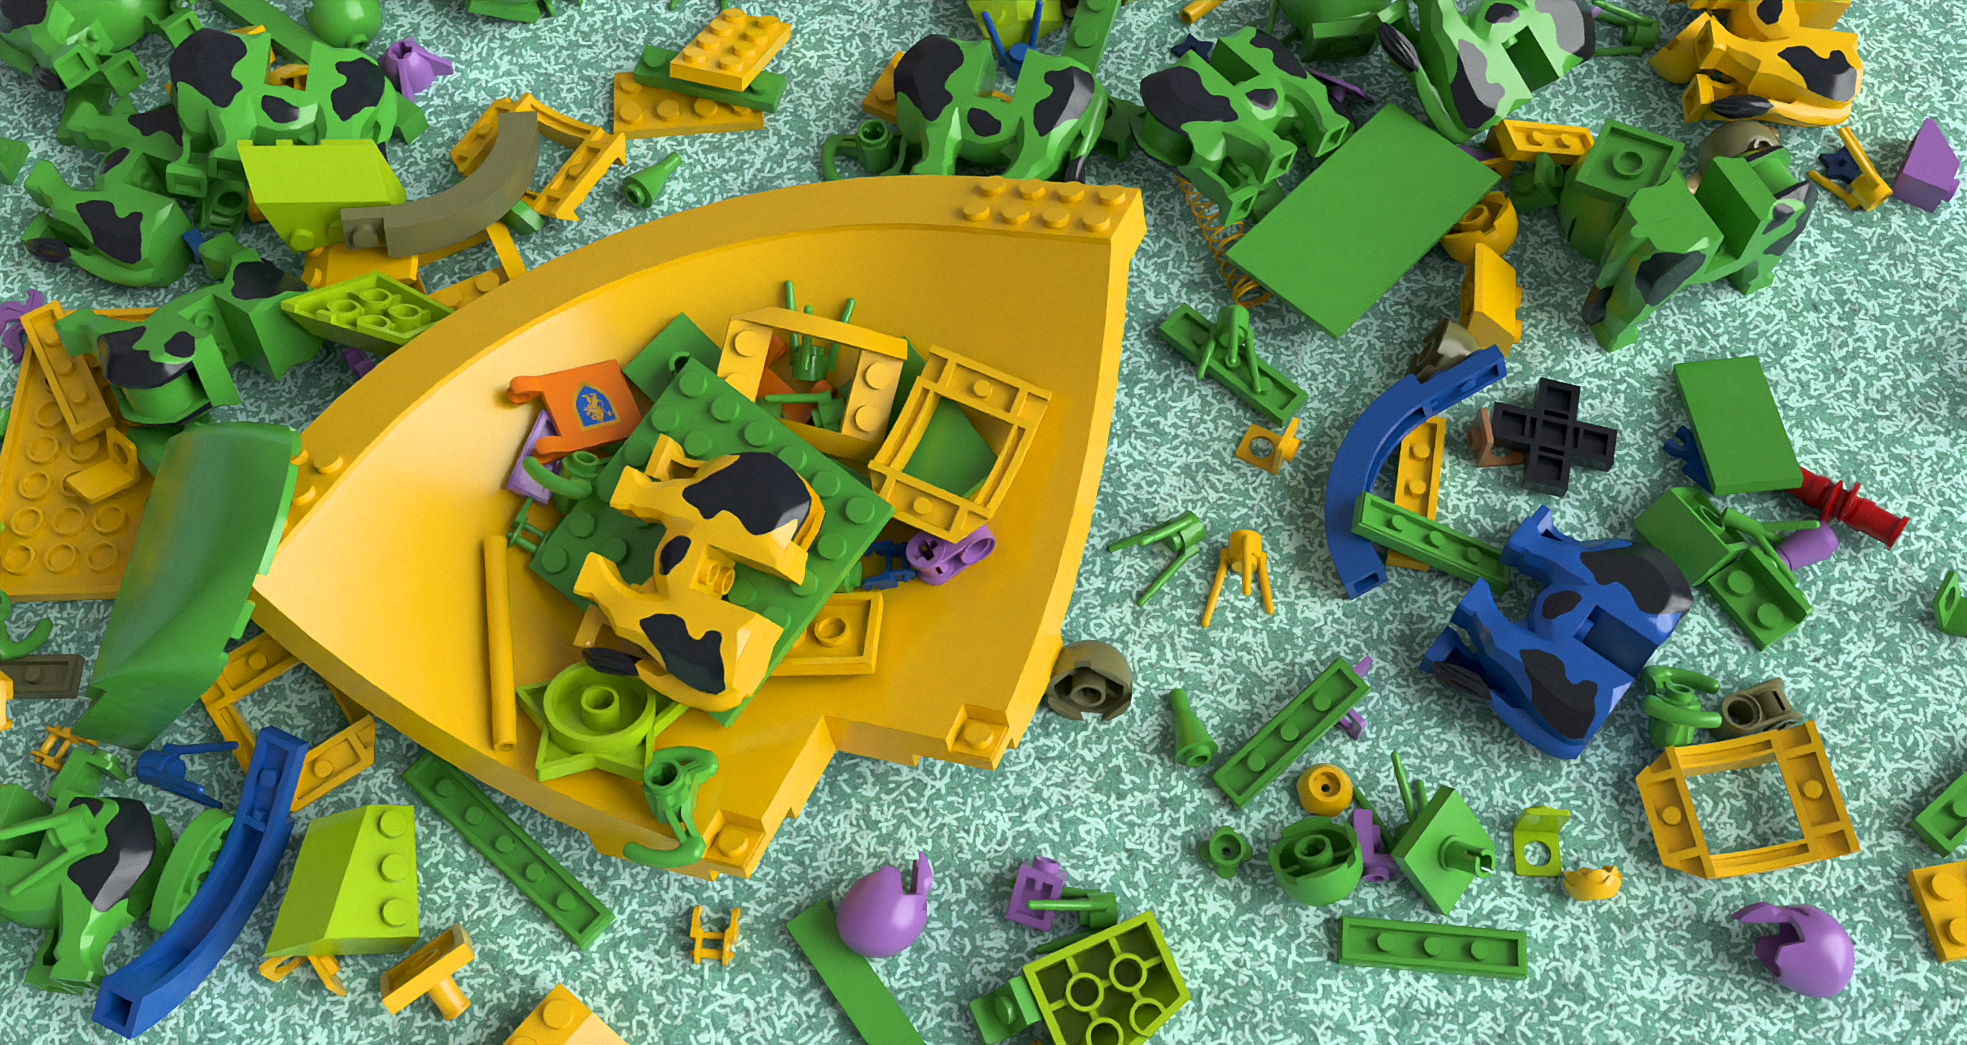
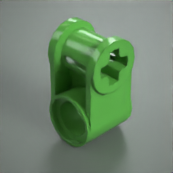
M216 177L210 180L206 197H199L195 203L193 213L194 228L196 227L199 232H204L206 229L229 231L234 237H237L241 231L243 217L249 206L245 182Z

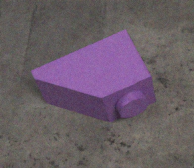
M1926 117L1911 140L1891 186L1893 193L1890 195L1893 198L1931 213L1936 210L1942 200L1949 202L1952 199L1960 183L1959 180L1954 179L1960 162L1934 120Z

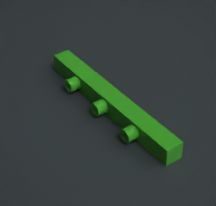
M210 0L215 10L241 28L263 24L266 32L271 33V47L273 51L292 64L309 65L312 40L333 48L266 0ZM395 91L397 95V119L392 134L409 145L429 127V124L420 107Z

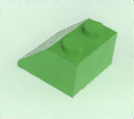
M1696 485L1669 488L1632 522L1640 531L1638 537L1641 542L1660 549L1670 557L1681 570L1690 586L1705 583L1709 578L1738 560L1748 548L1753 546L1740 531L1719 522L1722 512Z

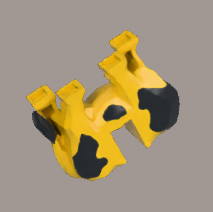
M1666 0L1667 4L1682 2L1689 9H1702L1705 11L1709 9L1711 13L1727 19L1725 28L1718 21L1708 19L1694 39L1698 69H1717L1723 73L1721 75L1722 80L1732 83H1719L1710 79L1707 75L1696 74L1681 97L1685 123L1697 122L1703 118L1708 121L1761 120L1796 127H1827L1841 124L1849 118L1851 102L1861 89L1864 68L1857 53L1858 35L1857 33L1832 31L1831 29L1851 4L1850 0Z
M660 434L645 472L642 473L626 466L610 500V507L623 515L632 518L639 517L646 523L664 524L667 528L655 551L653 575L642 585L636 583L629 585L621 577L614 562L590 552L585 559L573 592L587 600L596 602L599 607L589 604L573 645L583 648L581 652L583 659L588 666L597 672L621 677H638L656 691L678 703L707 712H725L737 707L743 698L752 696L766 675L773 647L784 628L756 612L721 600L722 595L727 594L733 585L735 570L733 568L735 563L737 562L801 585L805 575L808 553L820 533L826 511L820 497L810 484L784 461L769 452H741L717 456L710 461L692 460L685 458L682 447L671 437Z

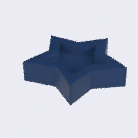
M1189 33L1184 43L1171 47V53L1181 58L1187 51L1192 49L1209 64L1207 54L1213 47V42L1198 41Z
M1845 145L1837 153H1821L1818 157L1827 169L1825 177L1829 180L1840 179L1850 184L1856 179V172L1860 170Z

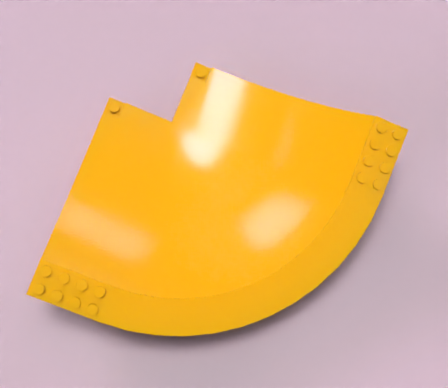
M922 174L859 177L795 185L703 205L617 232L554 258L492 289L435 323L385 358L341 394L300 434L301 449L297 456L290 455L289 462L299 466L290 508L268 575L257 574L247 600L255 602V608L250 619L290 653L352 700L419 745L483 783L555 820L587 833L597 853L632 861L623 855V847L629 842H636L647 848L657 850H673L677 848L680 844L670 826L659 823L651 815L641 787L643 782L598 768L539 782L536 778L535 763L542 732L517 702L518 747L509 751L494 749L484 539L492 535H501L507 539L508 544L510 539L506 537L509 531L515 532L510 526L526 499L504 489V486L539 412L542 409L547 411L541 396L523 404L513 405L509 401L506 391L510 387L511 379L517 376H540L612 359H617L622 371L681 312L722 350L729 318L767 306L786 309L784 284L785 281L791 280L797 312L804 313V307L811 305L813 308L812 315L839 321L847 300L854 298L855 305L848 323L850 325L898 338L905 335L925 361L929 357L930 353L928 351L931 344H935L1044 388L1053 394L1011 485L991 519L985 523L996 539L995 548L988 556L971 564L941 585L931 586L924 583L918 576L916 568L910 564V569L915 570L917 573L916 578L909 580V582L899 581L896 588L880 590L875 585H872V590H865L862 588V582L860 587H854L853 593L881 592L884 602L874 674L769 676L730 728L723 726L706 711L690 707L655 737L654 751L674 746H694L712 751L718 759V771L699 786L696 797L697 805L694 809L693 822L706 843L704 854L696 863L678 868L662 869L711 882L715 881L719 872L749 879L784 817L794 819L798 817L836 750L916 767L921 756L995 771L1005 749L1016 750L1050 682L1057 658L1064 648L1060 630L1072 596L1088 536L1105 459L1120 363L1129 262L1147 232L1140 188L1122 187L1117 184L1107 186L1090 185L1077 181L1067 183L1050 182L1037 178L1023 180L1003 178L996 175L983 177ZM773 329L772 335L778 336L787 343L789 350L770 369L797 394L809 393L818 381L792 378L793 366H789V333ZM798 335L799 344H802V335ZM812 338V345L823 346L824 355H827L831 343ZM840 345L836 356L835 371H826L825 380L831 383L838 391L835 398L843 396L839 388L853 377L859 354L857 349ZM623 374L643 419L654 404ZM957 403L999 457L1013 425ZM813 419L808 425L815 426ZM598 448L586 450V452L594 454L598 459L612 456L610 453ZM827 454L871 479L870 470L867 468L868 464ZM983 486L966 499L974 502ZM552 494L545 507L532 502L525 514L528 517L527 523L545 533L547 530L554 528L561 515L564 517L567 515L556 509L554 505L555 498L552 497ZM891 517L873 542L891 540L894 545L902 544L904 541L909 543L916 534L923 531ZM522 528L519 534L536 545L542 539ZM514 543L510 548L507 547L514 683L516 688L519 685L552 680L567 667L585 661L581 653L583 648L573 645L585 612L528 567L532 561L531 557L533 554ZM922 544L921 548L925 552L927 548ZM872 551V556L862 555L858 560L862 562V580L867 577L880 576L881 572L886 571L885 555L879 556ZM901 556L892 557V570L901 569ZM935 567L936 571L941 573L940 567ZM681 822L680 825L683 831H685L686 829L684 827L683 822Z

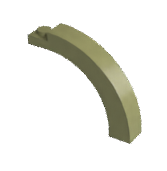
M537 111L498 113L497 138L491 152L479 168L457 185L431 197L414 202L389 206L341 209V223L346 248L387 247L389 258L410 256L453 245L479 233L502 218L524 195L533 180L538 166L540 149Z

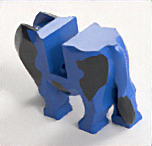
M1541 504L1531 518L1527 516L1505 544L1498 558L1503 564L1516 567L1520 574L1530 576L1542 584V588L1531 600L1526 617L1514 623L1507 620L1493 602L1489 584L1479 577L1460 601L1450 620L1453 624L1467 631L1478 654L1469 650L1462 642L1458 633L1447 625L1423 656L1418 669L1434 674L1436 680L1445 689L1491 707L1500 719L1520 738L1545 754L1562 760L1577 759L1655 650L1670 637L1678 623L1688 614L1694 598L1681 570L1660 549L1641 542L1620 538L1579 541L1559 532L1553 524L1551 509Z

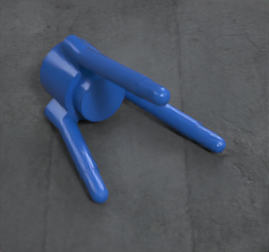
M1037 0L1035 3L1028 43H1016L1007 52H1005L989 13L983 11L981 14L998 55V65L1006 67L1008 76L1013 80H1018L1027 48L1036 51V41L1043 7L1042 0Z
M237 741L186 745L165 743L162 751L149 749L140 756L136 765V777L142 784L160 787L162 791L176 793L211 808L222 809V802L202 794L205 791L202 785L184 779L186 764L180 759V755L235 750L239 744Z

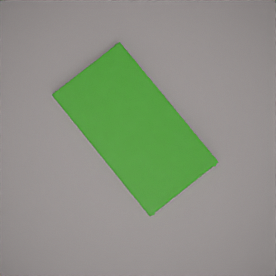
M1389 101L1224 254V259L1336 341L1501 181L1502 176Z

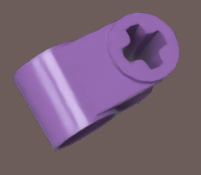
M983 524L956 544L923 531L916 534L909 541L906 547V556L910 564L916 568L918 576L924 583L931 586L941 585L971 564L988 556L995 548L996 539L986 524ZM922 544L927 548L925 552L921 548ZM939 566L941 573H938L935 567Z

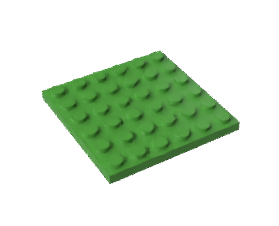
M691 357L592 483L591 495L577 502L528 567L585 613L589 604L598 607L599 605L575 594L573 588L585 559L590 552L614 562L621 577L629 585L632 583L642 585L653 575L655 551L667 528L664 524L646 523L639 517L632 518L623 515L610 507V500L626 466L642 473L645 472L660 434L671 437L682 447L685 458L692 460L710 461L717 456L741 452H769L784 461L810 484L820 497L826 515L820 533L808 553L805 575L801 585L746 565L735 563L733 568L735 570L733 585L727 594L722 595L721 600L756 612L784 628L773 647L766 675L752 696L743 698L737 707L725 712H707L723 726L730 728L897 510L694 357Z

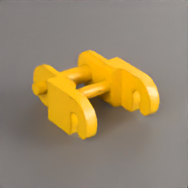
M56 725L55 728L46 726L45 730L49 735L38 751L31 750L30 754L36 757L34 759L35 763H41L51 771L59 773L64 766L60 760L71 743L76 745L79 742H83L96 747L99 741L70 734L71 728L66 726L62 731V727ZM57 738L65 740L55 757L47 755Z
M695 905L690 930V938L695 942L694 949H690V956H694V964H699L701 958L722 959L723 966H727L729 958H734V952L730 951V946L737 945L740 907H733L730 928L725 929V932L722 933L703 931L700 920L703 907L702 905ZM704 938L722 939L723 948H703Z

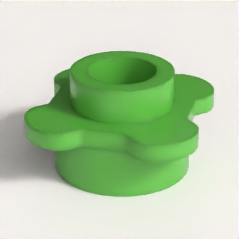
M1223 825L1217 828L1216 834L1213 835L1210 842H1204L1200 845L1199 856L1203 861H1209L1217 868L1219 877L1231 879L1236 874V868L1242 862H1248L1252 859L1253 848L1250 844L1244 843L1242 837L1234 832L1232 827ZM1224 848L1229 849L1230 854L1228 856L1222 854Z

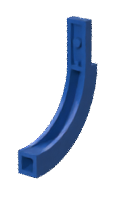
M1496 344L1485 350L1479 349L1470 353L1463 362L1449 370H1440L1434 373L1421 385L1413 373L1404 377L1370 404L1344 438L1330 470L1326 486L1324 518L1328 547L1340 581L1350 601L1388 581L1383 564L1377 556L1371 540L1351 532L1356 497L1363 490L1372 494L1373 486L1386 459L1411 431L1436 414L1507 376L1504 355Z
M272 725L260 729L232 826L207 878L185 910L155 943L123 968L103 977L91 1018L92 1021L131 1040L151 1028L182 1003L223 958L265 894L289 842L296 820L289 817L288 813L309 742Z

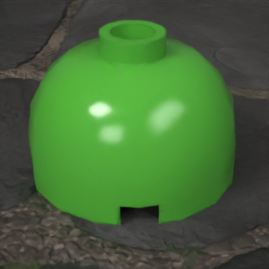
M311 0L313 6L309 10L305 6L303 10L312 32L333 48H355L362 51L369 46V42L376 37L382 26V13L378 0Z
M1328 816L1305 818L1285 827L1280 832L1282 840L1276 844L1275 848L1272 843L1268 848V862L1273 876L1287 896L1302 905L1318 907L1336 903L1346 898L1355 890L1363 872V858L1358 835L1348 822L1342 820L1344 825L1342 826L1332 824Z

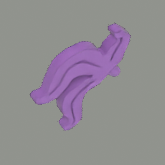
M34 289L26 290L30 296L26 301V305L16 301H7L0 305V336L3 334L2 341L5 347L13 352L11 359L14 363L22 361L25 350L22 344V335L25 333V329L19 317L44 304L43 294ZM17 322L5 331L7 324Z

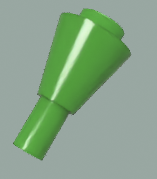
M671 152L659 164H654L625 177L622 184L626 199L634 206L650 208L667 181L668 176L683 163L681 156L676 152Z
M1178 688L1170 691L1168 697L1175 715V760L1179 764L1187 765L1191 768L1201 767L1211 761L1212 756L1218 750V746L1196 714L1191 711L1185 690Z

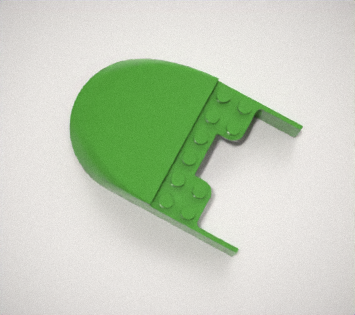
M219 422L190 428L168 439L151 492L143 505L146 509L141 519L110 620L99 648L98 657L86 688L85 697L92 700L88 708L72 724L70 734L133 751H143L202 696L219 677L229 660V654L222 651L229 637L240 640L255 608V602L247 600L256 575H268L287 519L299 469L298 465L289 463L290 455L297 456L301 449L300 433L295 432V428L264 422Z

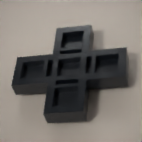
M1540 377L1535 387L1532 410L1494 402L1489 417L1494 438L1493 446L1526 453L1521 488L1563 498L1568 490L1571 464L1609 472L1613 466L1617 430L1577 420L1581 386Z

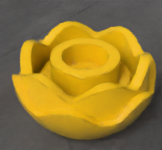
M1318 763L1308 767L1300 775L1296 784V790L1304 810L1318 816L1336 817L1352 801L1353 787L1350 778L1341 768L1330 763ZM1327 786L1329 791L1323 792L1321 787Z
M1605 865L1601 869L1582 867L1572 872L1570 870L1564 871L1565 880H1562L1563 887L1576 901L1611 898L1616 895L1622 882V873L1617 872V867Z

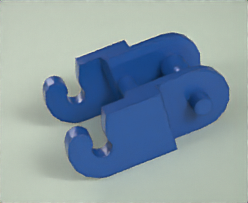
M891 540L870 544L863 555L872 556V551L879 556L885 555L886 571L881 572L880 576L863 579V589L872 590V585H875L880 590L896 588L899 581L909 582V580L916 578L917 573L915 570L910 569V562L906 556L908 542L904 541L902 544L894 545ZM901 556V569L892 570V557Z

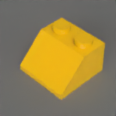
M1475 243L1460 285L1459 324L1472 333L1479 349L1485 350L1496 344L1504 358H1507L1512 344H1518L1521 337L1522 321L1516 319V310H1519L1521 305L1522 287L1516 286V269L1484 243Z

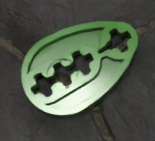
M211 808L198 815L183 831L158 882L149 917L150 929L163 935L188 906L216 862L232 826L234 815L219 808Z

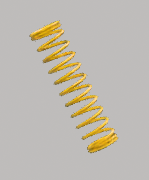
M1174 174V177L1180 183V189L1185 193V200L1191 205L1192 214L1197 217V225L1203 229V237L1209 241L1208 248L1211 252L1215 253L1214 261L1221 265L1220 273L1223 277H1226V286L1233 290L1232 298L1235 304L1244 308H1250L1265 302L1272 295L1268 290L1256 299L1249 301L1239 300L1240 296L1247 290L1254 289L1260 285L1251 280L1237 288L1249 276L1246 274L1231 276L1238 269L1236 267L1227 275L1224 272V266L1230 267L1234 265L1225 264L1226 259L1223 262L1218 260V254H1225L1227 252L1219 251L1223 245L1236 237L1246 234L1241 233L1245 226L1244 222L1238 221L1234 223L1240 224L1241 228L1233 235L1223 239H1213L1218 232L1224 229V226H1207L1219 215V212L1211 215L1201 214L1214 202L1196 203L1201 194L1198 191L1190 192L1193 185ZM1183 184H1191L1187 190L1183 187ZM1189 194H1198L1193 200V202H1191V200L1189 199ZM1194 206H1204L1199 214L1196 213ZM1211 217L1205 226L1201 224L1200 218ZM1217 229L1211 238L1206 235V230ZM1223 241L1217 250H1214L1212 242ZM1241 278L1235 287L1231 286L1229 279Z

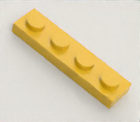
M56 299L19 318L70 432L80 443L118 423L86 354L81 353L73 358L67 354L54 324L68 315L64 307Z
M1436 416L1420 424L1400 442L1393 494L1394 504L1433 521L1436 518L1446 418ZM1387 547L1386 565L1428 571L1430 565Z

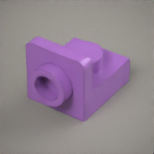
M1353 809L1347 822L1356 831L1361 844L1363 858L1361 879L1367 882L1387 881L1389 876H1394L1400 867L1390 854H1374V852H1379L1380 828L1379 825L1372 824V809Z
M1035 855L1033 860L1025 859L1020 865L1005 918L1049 932L1056 910L1028 909L1026 902L1028 900H1059L1069 872L1059 869L1061 863L1048 857Z

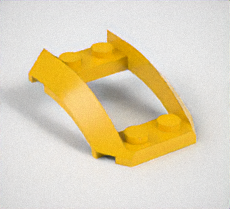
M525 92L519 100L513 102L509 96L494 100L449 152L458 168V173L461 177L470 176L487 158L497 138L498 113L537 111L539 133L575 152L540 193L527 189L520 200L538 214L556 219L580 221L574 209L583 202L592 187L606 174L610 165L616 164L625 167L626 137L623 132L605 133L602 127L575 120L553 110L536 100L530 92Z
M497 220L488 228L467 239L437 250L420 253L418 256V268L488 239H491L502 265L429 295L417 269L416 282L408 286L457 311L492 289L526 273L527 270L505 223Z
M773 306L763 307L730 317L715 374L754 403L773 329L859 350L839 432L783 418H774L819 452L869 464L870 460L875 458L883 446L903 362L907 360V340L843 322Z
M931 344L928 351L930 354L921 375L917 376L896 423L875 458L870 460L867 468L870 470L872 491L897 510L892 518L956 544L989 521L993 516L1030 447L1053 393L955 352ZM941 397L1013 425L990 475L974 502L902 472L927 429Z
M266 631L228 653L229 660L213 685L200 696L206 706V710L226 742H238V748L232 750L246 776L257 738L235 703L302 663L300 659L290 653ZM325 678L323 680L344 712L350 726L306 753L290 806V810L293 812L303 810L375 763L376 721L371 712L352 700Z
M1814 719L1805 721L1803 725L1779 731L1773 729L1725 741L1684 747L1668 746L1665 747L1662 754L1650 766L1647 765L1635 777L1662 865L1670 869L1707 880L1786 869L1861 851ZM1777 761L1804 839L1752 850L1710 855L1684 777L1753 767Z

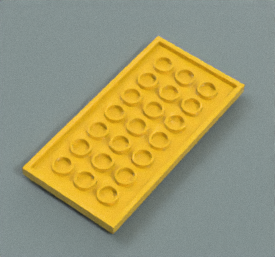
M160 307L90 310L96 315L102 314L112 319L143 322ZM65 310V311H66L67 315H69V314H71V313H73V312H75V311H77V310ZM28 337L0 455V521L6 524L0 534V589L7 594L10 602L116 599L135 543L138 528L146 509L143 505L151 492L155 477L138 458L141 481L94 504L86 502L67 485L68 477L110 458L106 430L80 443L73 437ZM85 353L118 423L113 427L126 436L129 427H138L139 425L125 421L119 409L118 399L103 377L100 363L95 356ZM118 444L122 455L128 460L124 449Z

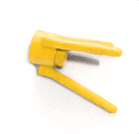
M1848 126L1840 127L1837 130L1838 135L1863 172V174L1850 183L1849 186L1853 190L1850 194L1814 170H1809L1807 175L1844 200L1851 210L1861 205L1868 212L1885 201L1893 191L1879 176Z
M1244 529L1233 531L1229 534L1228 547L1220 550V563L1201 620L1203 628L1209 626L1229 565H1231L1234 571L1242 573V593L1245 596L1251 593V572L1257 569L1265 611L1269 615L1273 614L1274 607L1266 567L1267 553L1262 551V537L1259 533Z

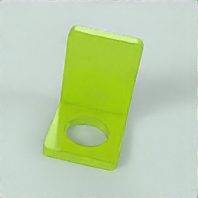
M1537 805L1522 810L1511 826L1514 867L1517 876L1560 877L1562 868L1558 832L1571 818L1569 809H1554L1550 806ZM1530 842H1539L1545 845L1550 853L1548 864L1541 867L1531 865L1524 856L1525 846Z

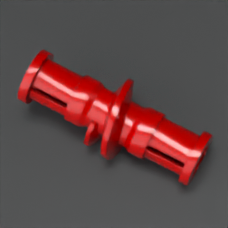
M1801 466L1799 467L1804 477L1801 487L1781 489L1802 500L1803 504L1821 510L1819 520L1828 524L1836 518L1838 523L1842 521L1854 531H1861L1884 543V549L1888 551L1894 546L1910 520L1905 515L1901 519L1876 506L1877 503L1868 498L1857 496L1861 485L1858 481L1844 489L1842 488L1844 481L1839 480L1837 484H1834L1831 479L1821 474L1817 475Z

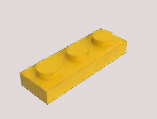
M1502 119L1494 128V132L1501 144V150L1508 160L1536 162V155L1546 152L1554 163L1572 165L1587 149L1592 148L1595 142L1588 127Z

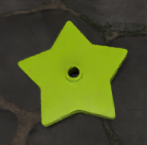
M581 661L567 667L552 680L519 685L515 688L517 704L542 732L535 763L536 778L539 782L598 768L644 783L643 773L647 766L653 762L655 737L690 708V706L678 703L656 691L638 677H621L600 673L588 666L586 661Z

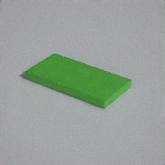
M905 335L901 339L907 340V360L903 362L883 444L896 423L917 376L921 375L926 363ZM852 378L839 388V391L846 400ZM941 397L927 429L902 472L966 499L985 484L998 456L957 402Z
M1757 355L1674 364L1672 375L1714 496L1801 487L1804 477Z

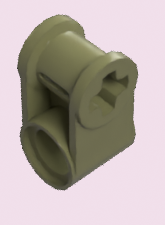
M1773 678L1754 687L1726 696L1712 711L1720 714L1722 718L1721 725L1718 728L1707 729L1710 735L1719 742L1777 729V731L1787 729L1802 721L1803 717L1799 711L1793 710L1782 690L1785 685L1781 678ZM1728 714L1735 716L1740 724L1732 721Z

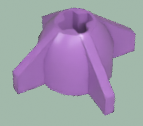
M406 36L394 42L376 60L383 74L393 84L395 91L401 93L413 103L414 94L427 89L434 81L435 76L454 74L451 61L428 53L424 47L415 42L413 36Z

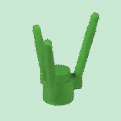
M1591 0L1593 5L1621 16L1618 17L1600 12L1594 19L1624 27L1622 41L1628 42V46L1595 49L1592 57L1626 54L1641 57L1643 49L1652 50L1654 48L1660 30L1659 20H1655L1651 16L1640 15L1604 0Z
M787 280L784 284L786 309L796 311L793 283L791 280ZM854 298L847 300L839 322L849 323L855 305ZM806 305L804 313L812 315V306ZM789 333V366H793L792 378L819 381L826 379V371H835L836 356L840 345L831 343L827 355H824V347L812 345V338L802 336V344H799L798 334Z
M1227 305L1219 309L1217 323L1209 326V337L1195 374L1197 379H1202L1217 340L1223 346L1228 347V363L1230 365L1236 364L1238 346L1244 343L1253 391L1255 394L1261 392L1260 376L1253 343L1254 330L1249 327V312L1247 309L1239 305Z
M830 390L819 393L768 394L765 396L767 403H818L819 407L811 409L815 427L839 432L846 405L844 396L833 399Z
M1187 510L1160 525L1108 545L1107 551L1112 553L1137 543L1140 546H1145L1163 539L1165 545L1171 551L1180 550L1182 552L1136 601L1137 606L1142 607L1189 558L1200 552L1196 543L1203 540L1206 534L1199 518L1192 511Z
M1397 751L1391 752L1390 757L1409 822L1395 828L1396 837L1392 836L1360 789L1353 787V796L1361 809H1372V824L1379 825L1380 836L1386 843L1389 854L1393 852L1418 818L1406 773ZM1419 779L1415 782L1420 814L1428 804L1424 782Z
M83 803L56 814L12 823L8 828L0 830V841L46 830L48 838L55 848L60 846L66 848L65 851L11 887L8 891L10 896H16L28 887H31L70 859L89 852L86 842L97 838L98 832L93 814L86 804Z
M1016 880L1009 881L1008 885L1010 888L1014 889ZM1063 886L1061 896L1076 898L1077 900H1028L1026 902L1028 909L1077 911L1079 926H1087V930L1038 945L1035 948V952L1037 954H1044L1053 950H1059L1116 925L1118 917L1115 893L1101 892V889H1079Z

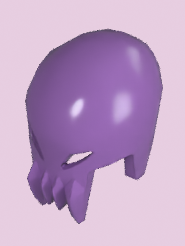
M919 851V862L916 859L913 861L909 894L902 891L901 872L888 865H884L878 871L856 880L847 891L838 907L835 927L840 940L854 953L867 958L880 959L894 956L911 946L922 933L927 922V892L933 882L932 871L924 852Z
M1763 901L1750 904L1731 915V919H1740L1741 923H1778L1780 933L1758 937L1754 953L1763 962L1773 979L1793 992L1811 998H1830L1841 992L1853 975L1855 965L1854 946L1848 933L1835 918L1818 907L1805 903L1774 906Z

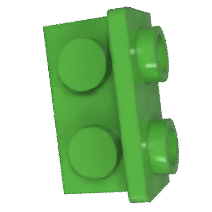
M1756 545L1748 548L1740 559L1709 578L1703 585L1760 652L1798 628L1813 612V608L1808 603L1805 594L1799 588L1793 586L1778 570L1776 562L1769 555L1764 554Z

